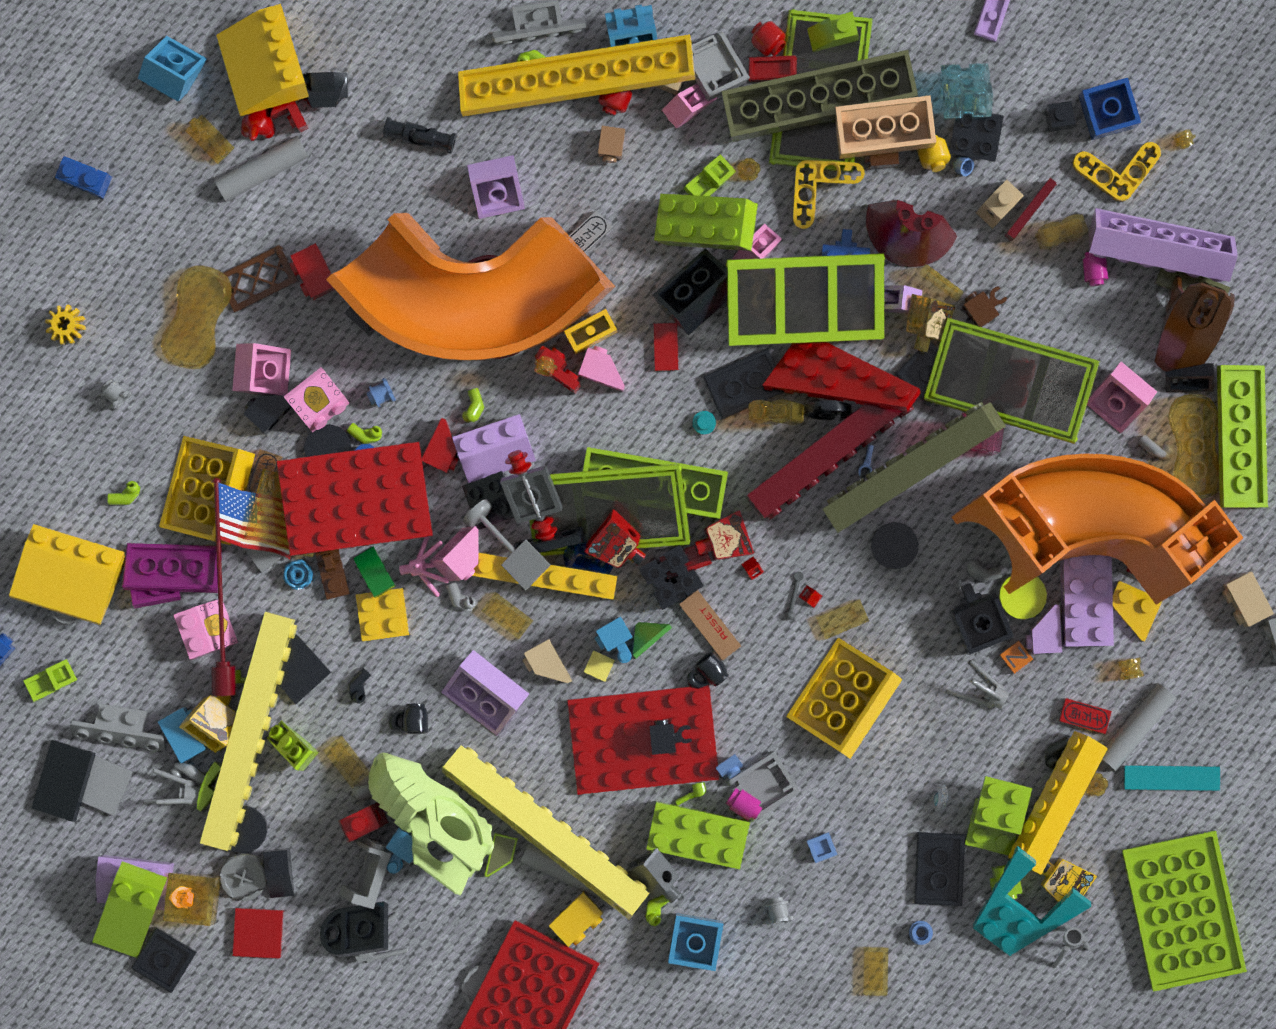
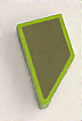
M494 833V847L489 855L485 877H489L513 862L518 838Z

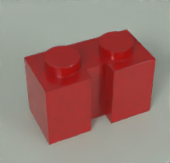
M316 243L290 255L293 261L289 263L295 276L300 275L303 281L300 287L305 297L310 296L312 300H316L335 290L326 280L332 273Z

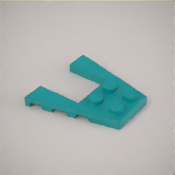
M1018 846L1015 848L1011 860L1007 862L999 881L993 887V892L989 899L986 900L973 923L974 930L1009 956L1091 907V901L1072 888L1042 919H1039L1011 898L1008 893L1036 865V860Z

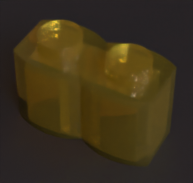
M1074 214L1066 217L1061 222H1050L1043 225L1035 233L1040 250H1050L1059 246L1062 242L1079 240L1088 232L1084 216L1082 214Z
M784 399L773 402L755 400L749 403L748 420L753 423L769 426L780 423L798 425L804 422V405Z

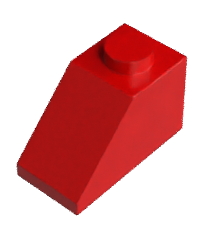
M441 418L422 457V462L448 474L450 470H455L460 459L456 457L458 453L448 422L445 419Z

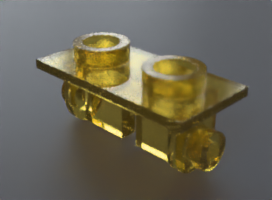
M203 115L198 119L193 118L189 122L190 126L185 130L217 164L234 149L228 140Z

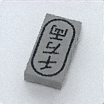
M596 210L569 236L586 254L613 227Z

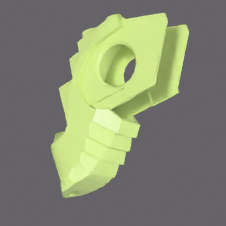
M382 752L378 754L369 772L368 789L371 792L372 799L380 803L379 807L396 820L394 822L402 830L412 833L413 864L418 865L454 894L461 896L468 877L471 878L475 871L481 869L486 854L490 855L493 851L492 825L487 824L485 818L478 816L477 810L462 800L457 791L446 788L430 779L426 772L423 771L421 764ZM431 841L437 842L453 855V859L449 862L435 859L428 851V843Z

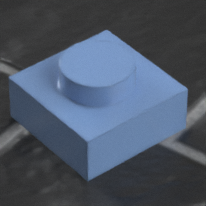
M734 754L718 765L716 769L723 779L727 777L731 779L740 773V768L743 767V764Z
M829 832L806 840L815 863L838 855Z

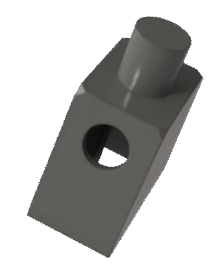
M657 848L636 857L626 869L629 878L633 881L638 880L647 887L646 891L649 893L647 897L650 899L663 895L670 903H673L681 894L673 886L679 878V874Z

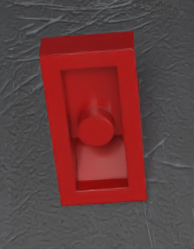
M295 101L273 107L270 115L273 120L290 112L287 118L293 129L297 127L300 133L309 129Z

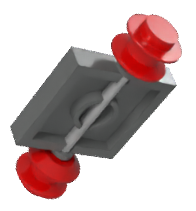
M521 450L513 451L508 454L505 463L512 465L509 473L514 475L501 478L500 483L516 523L519 524L536 519L531 525L533 530L538 531L535 534V538L542 541L549 540L554 537L557 527L550 525L554 519L546 515L562 511L563 506L548 468L545 465L528 470L532 465L531 462L525 461L528 453Z

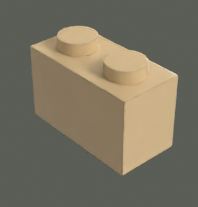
M1252 571L1246 572L1222 585L1225 589L1222 591V594L1228 604H1233L1236 610L1233 612V615L1239 625L1243 624L1244 627H1250L1274 614Z

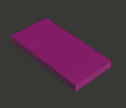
M127 543L122 588L123 590L218 593L216 546Z

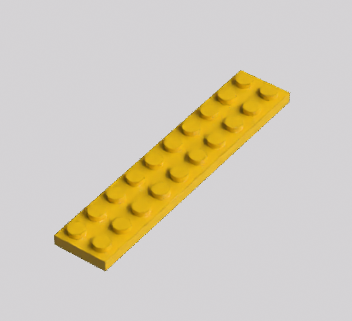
M690 34L458 71L460 110L462 116H470L695 80Z

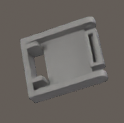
M722 31L716 34L719 44L715 36L711 35L692 45L695 81L707 101L722 95L721 91L734 89L748 82L750 78ZM731 75L734 81L718 88L716 82Z
M775 751L726 781L729 786L737 781L739 785L735 788L740 791L743 789L761 801L759 806L762 807V810L755 820L800 792ZM775 765H778L789 782L782 789L769 770Z

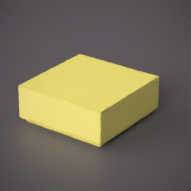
M593 650L584 672L605 682L615 660Z

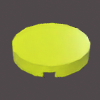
M1009 576L1000 587L999 600L1002 608L1007 614L1016 619L1035 617L1043 610L1046 604L1047 592L1045 585L1039 577H1036L1011 594H1008L1004 586L1009 582L1011 577Z

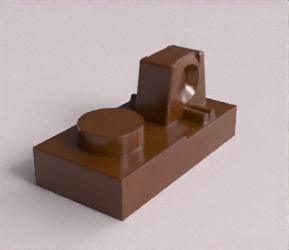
M339 550L315 554L326 600L349 595L350 591Z

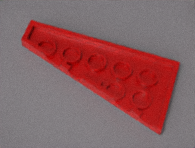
M827 342L792 343L763 384L765 390L773 391V389H778L790 394L794 392L804 393L809 397L842 402L849 400L861 405H865V403L879 405L880 408L908 412L921 393L919 388Z

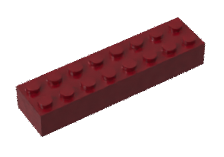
M866 403L750 492L746 499L762 520L766 517L769 520L773 519L782 511L780 506L784 503H787L788 506L801 497L799 492L805 488L809 491L820 482L819 476L822 474L826 477L839 467L836 464L841 459L844 462L848 461L857 453L855 448L859 445L863 448L877 438L874 435L877 431L880 430L883 434L895 424L894 418L899 416L902 419L914 407L911 406L908 412L880 408L879 405Z

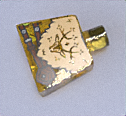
M912 294L906 331L917 335L914 349L928 352L931 339L941 341L947 318H952L954 313V305Z

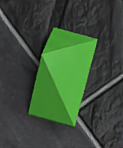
M638 622L635 625L633 656L638 658L672 627L669 624Z

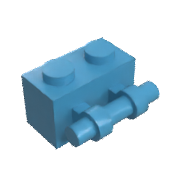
M640 4L635 5V8L626 10L618 8L614 9V12L605 13L610 47L657 40L652 5L642 6Z
M621 616L596 631L598 636L594 638L601 650L606 648L609 652L617 647L619 651L617 658L621 663H627L631 660L632 655L625 642L633 637Z
M400 827L386 846V849L394 853L387 865L389 873L395 874L402 869V859L409 864L413 861L412 833L404 831Z

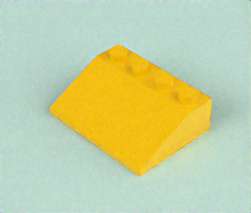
M281 4L257 10L216 35L240 116L309 97Z
M183 436L159 527L216 542L214 483H211L213 478H219L221 480L219 483L246 491L255 454ZM221 540L222 544L231 546L230 543Z
M33 524L22 551L9 597L101 625L125 565L124 552Z
M837 638L786 717L851 759L903 679L842 639Z

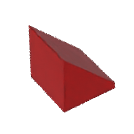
M754 556L741 564L751 580L764 573Z
M806 585L798 597L814 608L822 595Z

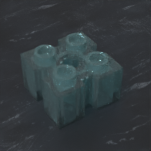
M988 63L969 64V68H961L960 64L941 65L939 86L941 99H943L944 119L963 118V114L972 113V117H991L993 91Z

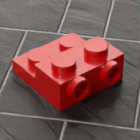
M542 346L535 355L537 368L576 394L581 387L578 382L579 377L569 369L565 372L563 371L567 366L565 355L554 347L552 350H549L547 347Z

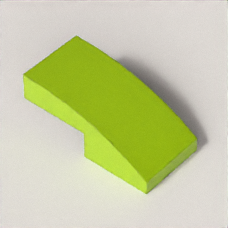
M720 154L701 173L685 185L683 189L688 195L711 196L736 173V170Z
M65 659L23 680L34 703L77 681V678L68 660Z
M218 761L212 764L201 785L197 800V809L200 812L205 810L213 798L215 789L211 785L218 777L222 766Z

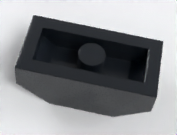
M315 72L302 74L309 97L301 100H306L310 108L337 107L342 99L348 98L347 73Z

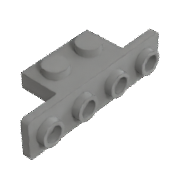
M543 0L513 5L512 12L515 29L497 31L492 34L494 43L499 42V44L504 45L512 43L514 39L522 38L523 41L535 39L538 35L544 34L546 37H553L559 35V32L562 31L577 33L587 26L585 17L562 21L559 1Z
M100 704L94 724L73 720L70 723L71 735L81 740L94 739L105 744L112 742L129 748L141 747L153 752L158 750L165 751L166 748L165 736L143 732L147 720V711Z

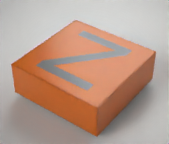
M1019 640L1000 654V657L1013 674L1033 660Z

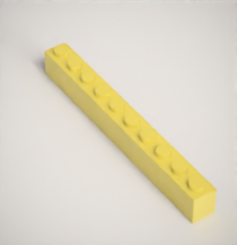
M270 612L264 613L200 844L226 851L237 844L239 833L236 832L238 823L242 824L246 812L242 807L244 800H249L251 795L250 779L256 776L259 765L255 761L257 754H262L265 744L262 736L264 730L268 731L271 723V717H268L270 708L275 707L278 694H275L277 684L281 685L284 677V671H281L283 661L287 662L291 652V648H288L290 638L294 639L297 631V625H294L295 619Z
M461 745L443 766L442 773L629 920L649 895L646 891L647 887L640 881H633L627 876L628 872L621 866L616 865L615 867L608 861L609 857L600 850L596 852L591 848L590 842L581 835L577 837L571 832L572 829L564 821L558 822L554 819L549 809L533 802L534 798L525 791L521 793L515 788V783L506 776L502 778L496 773L497 770L489 762L483 763L477 758L478 754L469 747L464 748Z

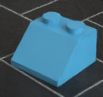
M166 36L144 57L138 79L179 102L190 90L207 58Z

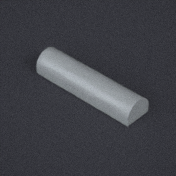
M295 136L214 181L227 202L305 160L309 156L298 136Z
M1157 683L1107 742L1105 747L1108 749L1102 761L1116 771L1177 698L1169 690Z
M529 842L521 863L600 898Z

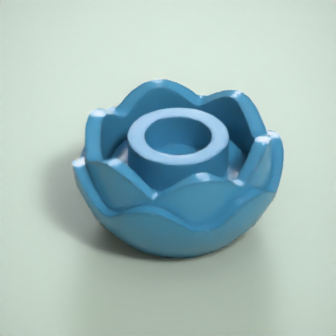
M295 560L285 566L283 579L292 589H303L311 583L313 571L311 566L305 561Z

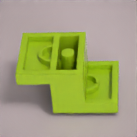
M984 776L980 796L975 799L965 845L1009 856L1015 843L1016 835H1021L1032 788Z

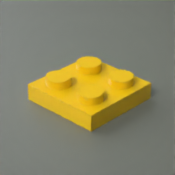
M403 588L389 590L377 598L371 592L356 594L362 642L409 635Z

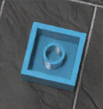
M676 913L668 963L716 971L724 925L723 921Z

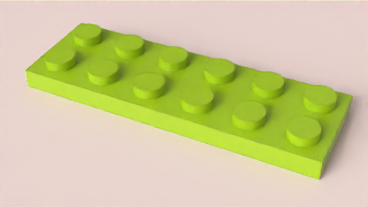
M1218 365L1220 507L1267 508L1265 365Z

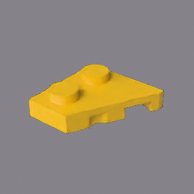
M1118 581L1112 594L1113 608L1138 638L1145 642L1162 602L1156 605L1146 592Z

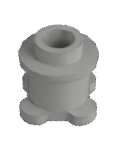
M109 380L101 388L103 391L101 397H106L112 403L111 408L115 410L132 395L130 391H125L119 385V380L114 382Z
M783 897L770 899L769 905L765 906V908H768L770 921H766L767 925L794 920V916H789L786 904L789 903L788 901H783Z

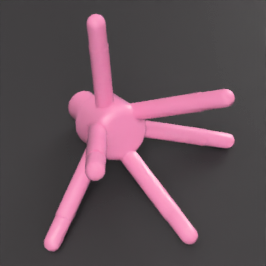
M424 537L417 558L410 560L409 564L399 566V571L401 575L411 573L412 576H419L433 594L439 597V592L427 577L444 583H448L449 580L427 572V568H433L434 566L432 563H425L424 560L443 543L442 541L437 542L424 553L430 538Z

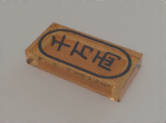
M260 449L246 487V492L270 495L278 473L277 461H281L283 457Z

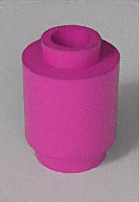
M1089 252L1084 253V281L1089 282L1090 286L1104 285V281L1108 280L1107 258H1099Z
M735 788L725 803L730 806V810L747 821L751 818L755 820L762 810V807L759 806L761 801L743 789L740 791Z

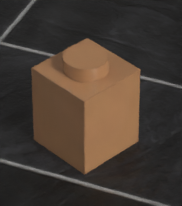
M601 127L598 157H601L603 162L616 163V160H622L625 139L624 128Z

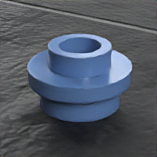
M916 921L910 926L909 937L914 943L924 945L932 939L933 930L927 922ZM919 928L925 930L923 937H918L916 934Z

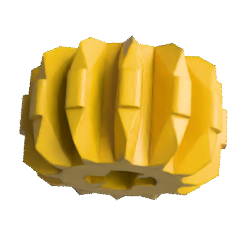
M67 304L63 310L58 305L56 306L57 314L49 311V315L53 317L52 320H45L46 324L51 325V327L46 329V333H53L51 340L56 341L59 339L61 345H65L66 340L70 344H74V335L79 339L82 338L78 330H86V326L79 324L85 321V317L78 316L80 310L77 308L72 311V307ZM63 320L70 322L66 330L60 327L64 324Z

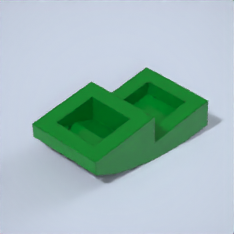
M374 546L353 558L375 598L396 587Z

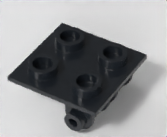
M957 107L952 139L949 144V153L996 162L1004 116Z
M502 471L462 486L470 510L484 499L491 503L492 508L486 519L492 525L514 518L500 483L501 478L505 477ZM482 522L475 525L478 530L486 528Z

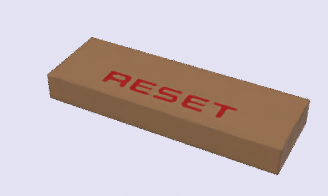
M698 590L679 604L722 661L741 647L740 643Z

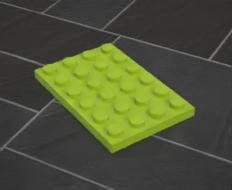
M1215 830L1121 850L1151 990L1153 992L1247 972L1217 832Z

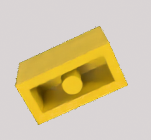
M606 309L564 331L576 355L617 333V329Z
M583 891L549 924V927L568 947L572 943L576 946L586 937L583 933L589 927L594 929L603 920L601 917L603 910Z

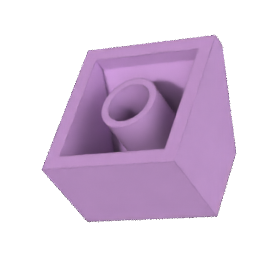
M514 155L467 165L479 219L525 209Z

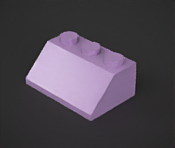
M520 414L452 437L468 483L500 471H508L512 465L506 464L505 460L508 458L509 453L516 450L528 453L525 461H536Z
M474 650L458 667L441 692L496 736H498L529 695L522 687Z
M109 855L98 857L95 880L97 903L106 904L115 876L123 861L168 877L156 907L158 910L168 911L174 863Z

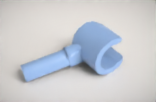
M868 445L864 462L858 468L859 476L861 475V469L864 467L869 468L870 472H872L870 464L873 445Z

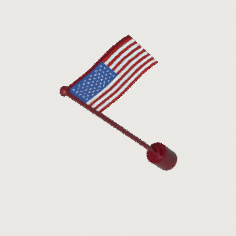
M213 478L211 483H214L220 661H216V666H211L212 696L236 695L235 665H230V661H225L221 540L242 548L273 552L289 560L290 553L282 499L271 495L241 491L219 483L221 482L219 478Z

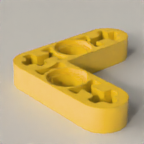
M1154 142L1145 143L1120 175L1094 155L1085 151L1078 153L1074 157L1073 168L1118 202H1124L1132 196L1161 156V150ZM1153 148L1155 158L1150 157L1145 162V164L1149 165L1147 168L1142 162L1137 161L1136 158L1139 157L1142 160L1146 155L1144 149L1149 150ZM1078 158H1088L1089 160L1087 163L1092 168L1095 165V163L1098 165V167L1093 171L1091 176L1088 174V172H1090L1091 169H1089L1087 166H1084L1083 168L1079 167L1080 161L1078 160ZM1138 166L1142 171L1141 177L1132 178L1129 174L1130 167ZM1097 172H1107L1109 175L1108 182H1098L1096 179ZM1114 178H1116L1118 181H1116L1114 184L1118 187H1121L1123 185L1126 186L1127 188L1125 189V192L1127 193V196L1124 194L1118 196L1117 188L1112 186L1109 190L1107 186L1112 183Z
M801 161L796 167L793 210L795 225L801 229H806L814 223L817 182L859 183L865 175L863 166L855 162ZM805 164H809V168L813 169V173L808 176V181L813 180V186L810 184L799 185V179L804 181V173H800V169L804 168ZM828 165H833L837 169V175L833 179H828L824 175V168ZM840 165H845L844 170L847 171L852 170V166H856L857 171H861V175L856 176V180H852L850 175H843L844 180H839L841 176ZM806 187L812 191V198L809 201H802L799 198V191L802 188ZM798 203L802 205L812 204V209L807 208L806 211L807 216L811 217L810 221H806V225H802L801 220L797 219L798 216L802 215L803 208L798 209Z

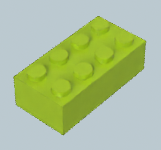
M660 193L654 240L669 246L752 251L758 204L746 198Z
M656 801L646 849L653 850L657 848L661 853L740 869L750 821Z

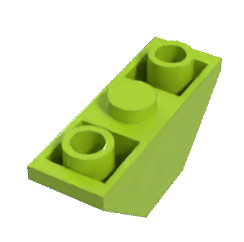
M282 720L278 725L271 728L267 740L297 771H304L319 753L307 740Z

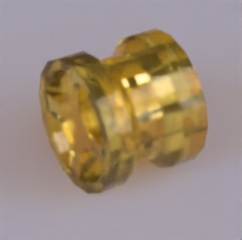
M1141 657L1117 662L1122 672L1120 675L1121 680L1144 676V671L1140 668Z

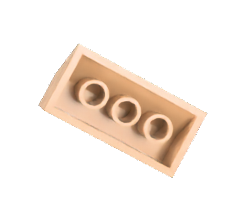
M931 95L835 107L839 159L934 148L936 144Z

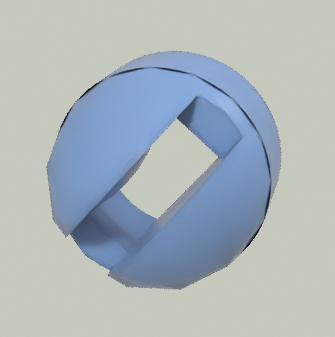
M960 156L953 163V168L956 173L968 176L973 171L974 161L969 157Z

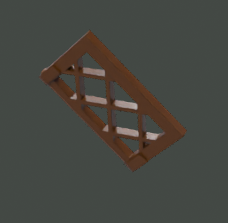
M280 244L216 275L217 281L220 283L234 313L298 282ZM277 254L279 258L277 266L264 262L266 258ZM256 263H261L256 277L243 273L244 269ZM263 264L276 268L272 282L259 278ZM278 271H285L288 279L276 284L275 280ZM238 273L239 277L235 287L228 285L226 278ZM242 275L255 279L251 293L238 289ZM258 280L271 284L270 288L258 294H253ZM237 291L250 295L248 299L237 303L235 299Z

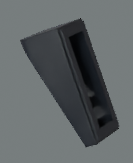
M1214 363L1165 372L1166 392H1213Z

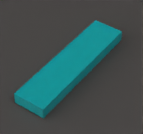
M1124 765V789L1220 791V767Z

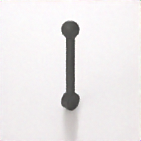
M802 572L794 574L795 584L789 610L785 613L787 620L794 618L793 609L799 583L804 576Z

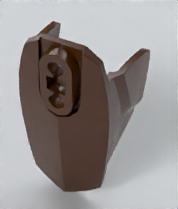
M1176 275L1165 301V315L1154 360L1157 366L1167 372L1205 364L1219 342L1234 308L1235 294L1230 293L1229 296L1225 290L1204 283L1189 285L1183 291L1181 276ZM1201 312H1203V318L1198 317Z

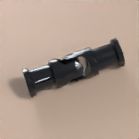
M387 117L383 129L384 138L390 136L402 139L404 143L418 146L423 145L429 149L435 147L447 150L449 154H452L456 141V133L447 134L437 131L436 128L427 129L423 125L408 121L402 123L392 120L391 117ZM415 128V133L411 138V129Z

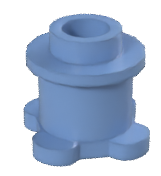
M383 378V382L374 387L369 386L370 391L366 393L372 405L377 404L378 407H381L380 404L390 399L393 402L396 401L386 378Z

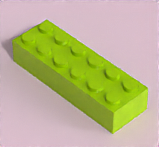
M587 447L583 471L680 464L682 467L681 474L687 514L720 520L728 476L727 471ZM671 475L634 478L638 506L676 512ZM625 479L582 482L583 496L628 504Z

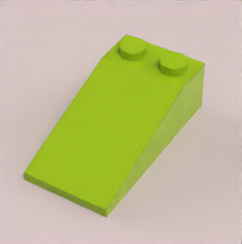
M122 861L92 942L137 958L168 877Z

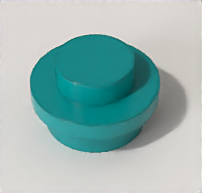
M700 411L693 418V428L699 434H709L715 429L716 419L712 413Z

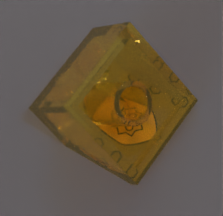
M168 873L163 921L204 926L215 925L220 892V876Z

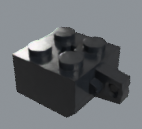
M971 583L961 586L964 599L960 600L961 606L951 609L949 612L967 655L1014 637L996 593L982 597L980 592L975 594ZM979 617L981 620H986L987 624L984 625V630H982L981 627L977 628L976 623L979 622Z

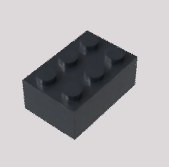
M705 248L652 296L661 309L689 336L727 302V268ZM738 283V292H739L742 288H741V286H740L739 283Z

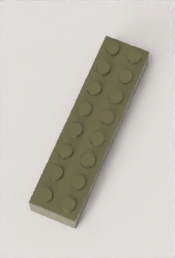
M908 50L721 91L732 142L836 120L835 107L918 97Z
M980 402L965 412L967 417L964 418L960 415L945 424L947 428L945 431L941 427L925 437L927 441L925 444L922 440L905 450L906 456L901 453L885 463L887 468H884L882 465L867 474V481L862 478L846 488L848 493L843 490L828 499L827 503L829 505L824 507L823 511L837 533L1006 427L991 402L986 405Z

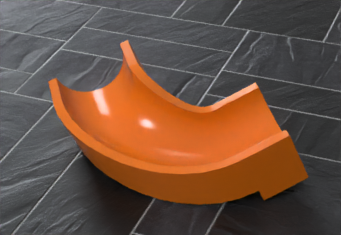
M394 213L387 219L389 223L382 234L361 255L341 270L332 273L326 279L368 325L387 339L424 355L454 360H483L502 357L543 344L567 330L579 319H582L616 287L552 217H541L500 256L481 263L459 261L443 254L439 250L440 247L409 213Z
M1107 454L1062 455L1030 463L998 481L951 517L956 524L962 522L979 523L990 529L1003 542L1012 563L1010 580L1004 586L1008 594L1038 577L1058 561L1079 556L1103 555L1122 561L1157 605L1191 585L1243 539V536L1215 500L1205 505L1193 490L1164 470L1142 461Z

